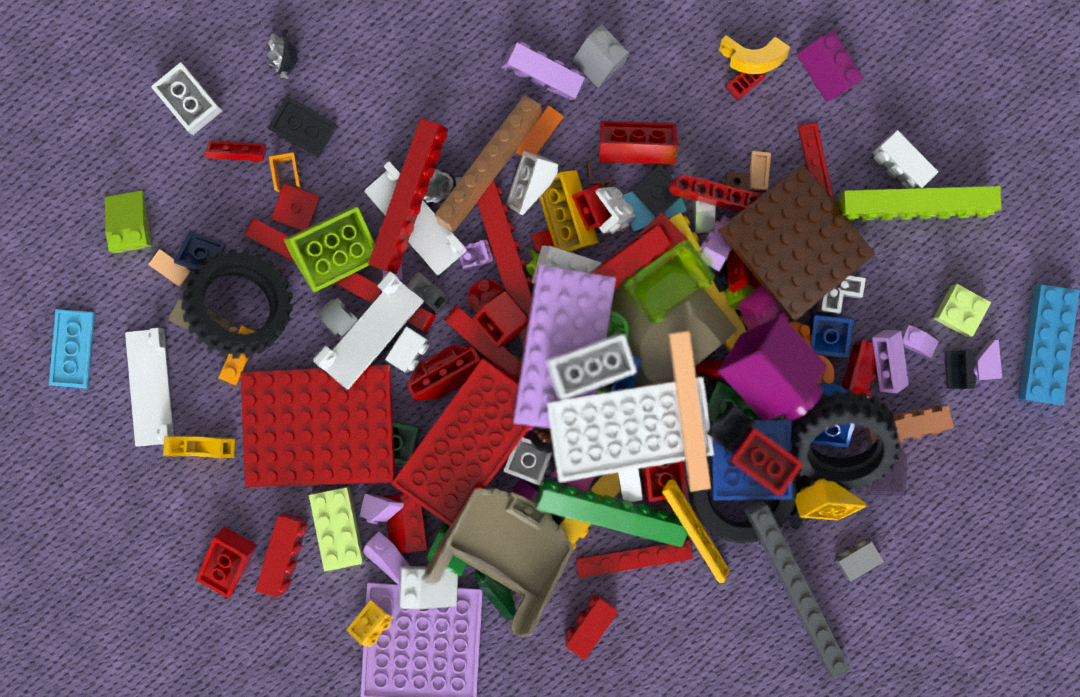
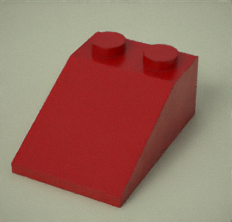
M683 461L642 468L643 496L647 501L665 500L666 497L663 494V490L667 482L673 479L684 496H687Z
M224 526L213 537L196 580L229 599L250 563L257 545Z

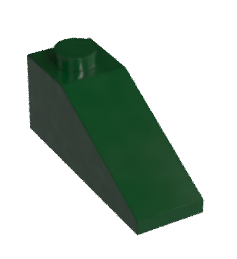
M474 569L475 580L480 590L505 620H512L516 613V608L510 588Z

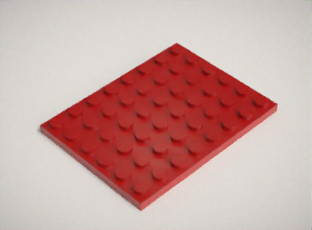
M391 365L368 366L349 389L342 386L322 368L241 372L245 487L393 482L395 479Z

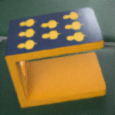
M294 152L269 157L274 190L278 193H281L277 162L292 160L296 186L304 189L299 159Z

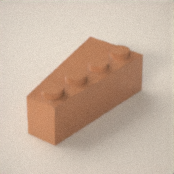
M934 405L894 415L900 442L906 441L905 438L924 437V434H938L944 430L954 428L949 405ZM865 427L868 442L870 445H873L878 435L873 430Z

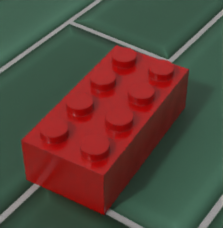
M286 512L278 515L256 586V592L278 598L280 595L285 594L286 590H289L291 584L289 575L296 568L297 561L294 559L297 553H300L303 544L300 542L302 535L306 534L308 524L305 523L306 518Z

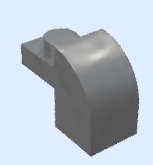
M419 271L406 285L407 288L422 298L437 313L450 300L449 297Z

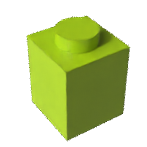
M746 285L735 293H732L727 288L728 307L740 311L738 304L756 290L755 287Z

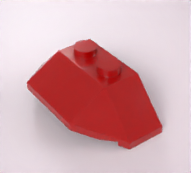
M451 345L421 362L406 385L413 400L439 399L462 386L481 360L473 346Z

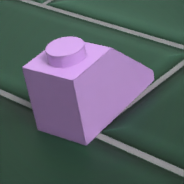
M911 325L903 326L901 330L903 347L931 359L939 341Z
M991 340L975 357L974 373L976 380L1002 378L999 340Z
M364 494L360 517L366 518L367 522L372 524H378V521L387 522L403 508L404 503L380 495Z

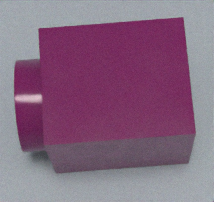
M781 314L741 334L718 372L763 421L781 414L787 420H794L808 412L821 398L823 388L818 384V381L827 365Z

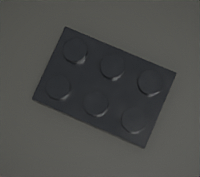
M286 96L268 129L319 158L338 125Z

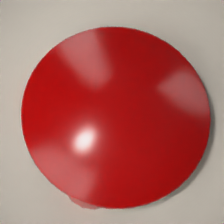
M479 280L469 290L468 304L477 314L483 306L505 291L494 280Z

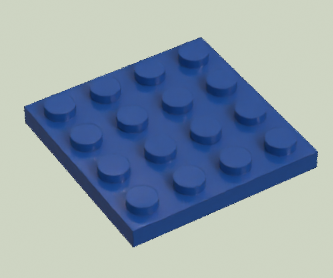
M753 420L755 424L752 428L758 430L792 455L791 420ZM712 439L714 455H712L713 500L792 499V481L781 496L774 494L728 460L735 449L729 453Z

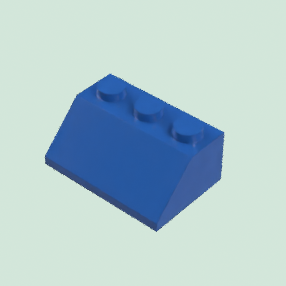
M819 383L823 388L822 394L826 393L827 396L833 395L834 391L840 390V393H847V390L839 385ZM854 424L830 427L818 434L811 443L849 447Z

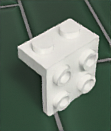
M615 187L597 189L596 194L612 215L599 227L602 233L614 234L617 231L623 232L630 227L629 223L637 216L634 214L633 207L623 199L622 192Z

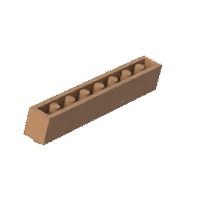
M526 95L522 97L434 214L439 225L452 233L456 231L541 117L542 110L538 102Z

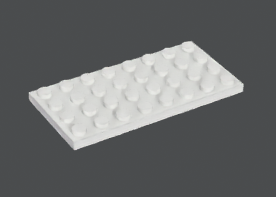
M697 377L696 384L706 456L714 455L712 438L706 434L710 430L704 382L703 377ZM675 381L546 403L559 482L685 460Z

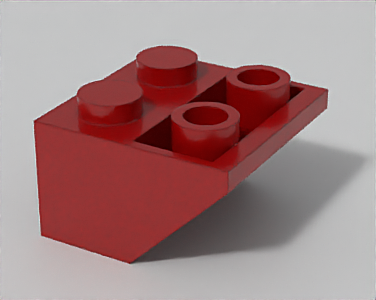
M505 291L483 306L472 320L492 344L498 348L506 346L528 324L529 316L512 296Z

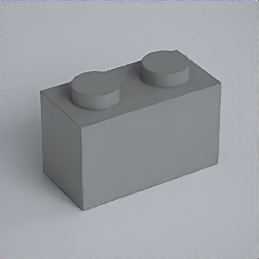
M865 539L855 543V548L852 550H843L838 554L839 557L835 559L849 581H853L884 562L872 541H865Z

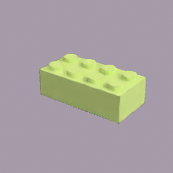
M350 486L310 494L309 499L324 571L362 564L365 558Z

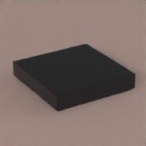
M660 164L631 190L655 217L661 212L664 213L680 198L670 192L669 183L673 178Z

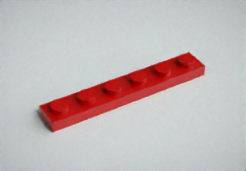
M685 540L682 547L665 543L576 558L579 578L691 560L693 557L690 540Z

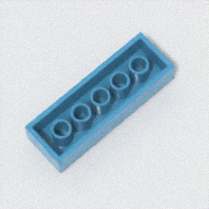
M1047 285L1034 286L1018 399L1064 405L1080 290Z

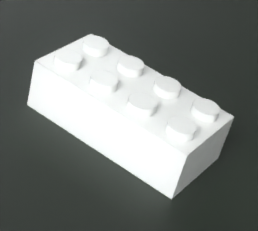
M616 334L545 360L556 396L562 400L637 373L625 335Z

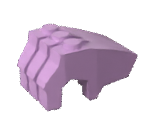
M479 240V242L470 243L465 247L467 251L459 257L463 269L482 266L493 261L487 240Z

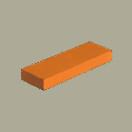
M548 106L515 153L521 157L523 151L538 154L564 116Z

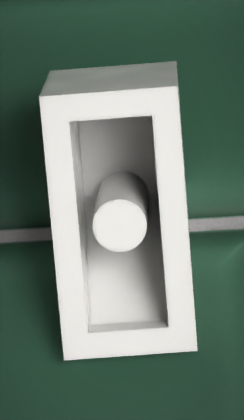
M693 200L695 233H709L715 224V206Z

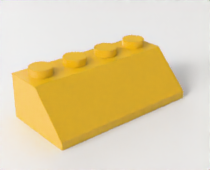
M577 170L558 173L553 179L552 184L539 197L554 247L568 252L581 250L599 243L595 229L586 230L572 198V195L583 191Z

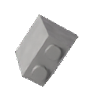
M601 24L587 37L572 61L599 88L626 63L628 51Z

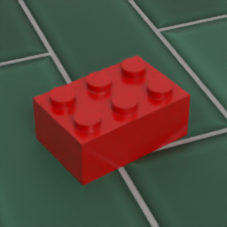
M752 428L745 435L728 459L778 496L782 495L803 466V463L755 428Z
M599 593L596 596L591 595L586 603L587 609L584 612L582 610L579 612L575 619V626L573 628L570 626L564 634L565 647L584 660L618 613L617 606Z

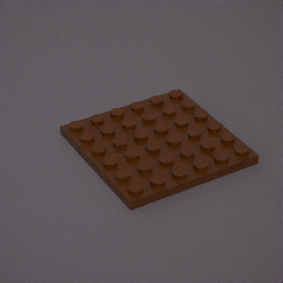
M803 164L718 229L720 234L791 322L799 318L875 255L874 251L849 220L842 216L840 209Z

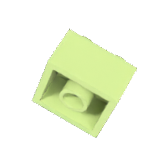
M958 284L951 285L933 319L965 337H972L991 302Z

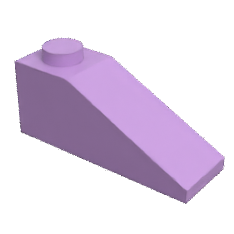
M378 532L366 544L363 553L399 585L400 566L410 565L393 543Z

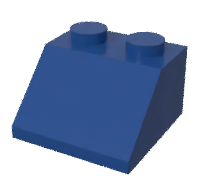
M811 313L809 327L811 335L810 345L815 353L848 358L853 319L848 316Z

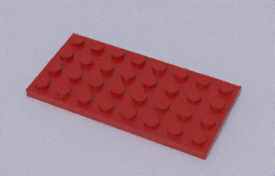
M482 358L391 484L450 526L473 490L486 488L531 427V425L513 423L519 384Z

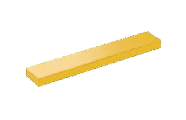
M674 479L669 480L663 490V494L719 583L725 582L730 571L729 567Z

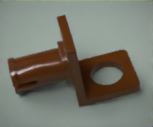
M587 161L588 184H599L601 188H607V184L615 182V179L592 180L591 161Z

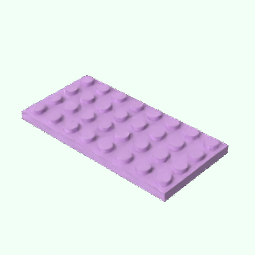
M538 265L513 423L550 428L546 403L561 401L562 399L556 396L545 360L606 338L616 278ZM598 387L566 399L596 395Z

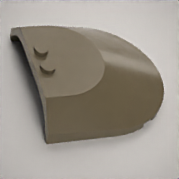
M650 264L645 268L640 267L636 270L637 274L635 276L622 280V285L613 292L611 310L617 312L626 320L629 327L627 344L630 354L641 359V369L636 388L675 381L668 334L690 332L695 367L737 331L732 322L693 277L669 265Z

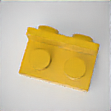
M370 600L346 630L360 645L370 647L377 642L378 636L382 631L390 626L391 620L394 617L386 613L375 601Z

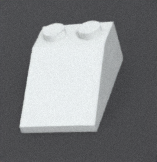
M523 151L506 205L523 215L552 184L553 179L558 173V164L544 156Z
M400 566L399 608L427 609L457 606L458 575L445 570L439 582L428 584L421 580L428 566Z

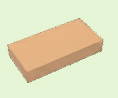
M751 152L750 190L768 191L771 153Z
M159 249L148 265L181 287L192 271L175 264L174 258Z

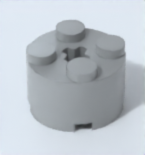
M336 298L326 303L315 313V316L317 318L321 316V323L335 338L339 335L340 338L338 340L341 341L358 319L351 312L347 314L344 310L345 305Z

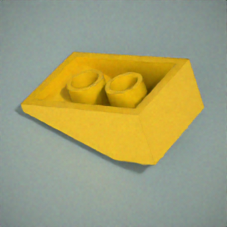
M825 479L815 481L811 487L802 488L795 498L800 518L840 520L867 506L866 502L836 482L826 481Z

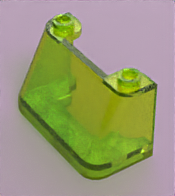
M687 238L643 268L620 287L650 324L653 322L658 324L665 319L664 314L666 311L696 289L702 288L704 290L712 284L711 280L715 276Z

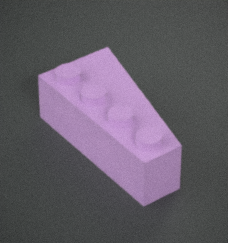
M523 42L515 43L509 47L500 67L505 70L507 67L513 69L515 75L521 78L530 77L532 83L544 87L546 84L548 85V90L570 100L576 99L585 79L578 70L565 68L562 62L548 59L545 53L541 51L535 52L530 49L528 44Z

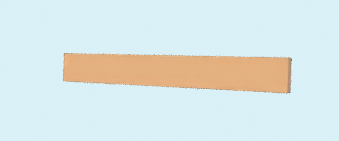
M690 332L668 334L689 489L691 492L710 489Z

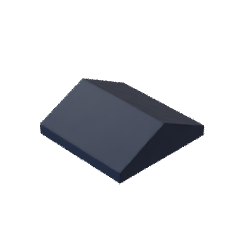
M189 231L174 263L195 271L199 264H203L205 258L209 256L214 258L217 252L224 251L226 244Z

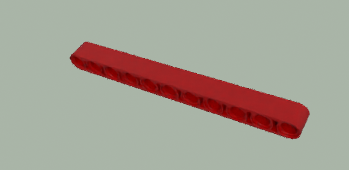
M252 218L244 235L294 261L283 240L288 236ZM353 273L335 282V284L372 304L382 294L378 284L357 273ZM419 307L407 322L428 333L436 316Z

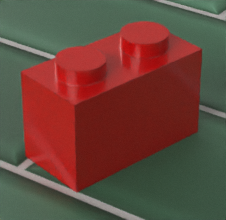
M599 184L572 195L587 231L603 225L612 216L596 194V190L601 188Z

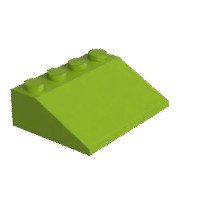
M350 207L283 239L294 262L314 293L369 266L368 262L375 246L358 207Z

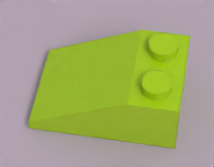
M143 190L105 197V233L109 252L120 253L153 247Z

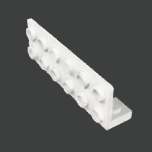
M390 161L384 165L387 171L365 189V193L384 215H386L400 173ZM423 201L421 211L416 218L414 230L408 242L437 275H440L467 250L452 232L437 223L434 212Z
M389 272L378 285L382 294L333 350L325 346L313 360L346 389L353 385L423 303V299L407 288L392 272Z
M163 328L126 332L135 446L164 444V436H174L165 332Z

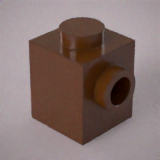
M727 172L725 177H722L721 184L750 191V173Z

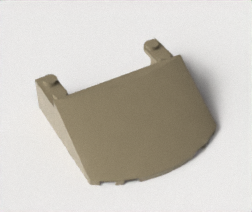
M474 489L438 543V548L421 580L428 584L439 582L454 555L523 596L510 626L512 632L521 638L532 636L574 547L563 533L565 532L563 528L557 525L549 513L537 510L536 503L512 492L500 491V489Z

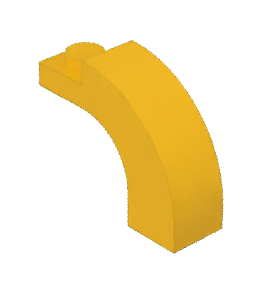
M725 35L719 47V51L725 57L731 59L729 65L731 68L747 74H761L777 68L787 58L790 46L777 37H774L765 47L751 50L742 47Z
M164 436L163 456L234 458L235 439Z

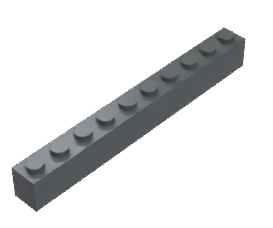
M760 499L744 508V511L825 670L833 679L849 671L850 667L768 505Z

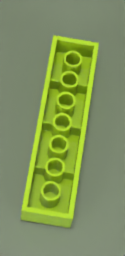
M1001 186L848 190L837 195V207L842 212V216H845L849 221H855V219L862 218V221H872L878 217H881V220H893V218L900 216V220H910L919 216V219H931V217H936L937 215L938 219H947L950 216L956 215L957 218H969V216H974L975 214L977 218L989 217V215H995L996 211L1001 210Z

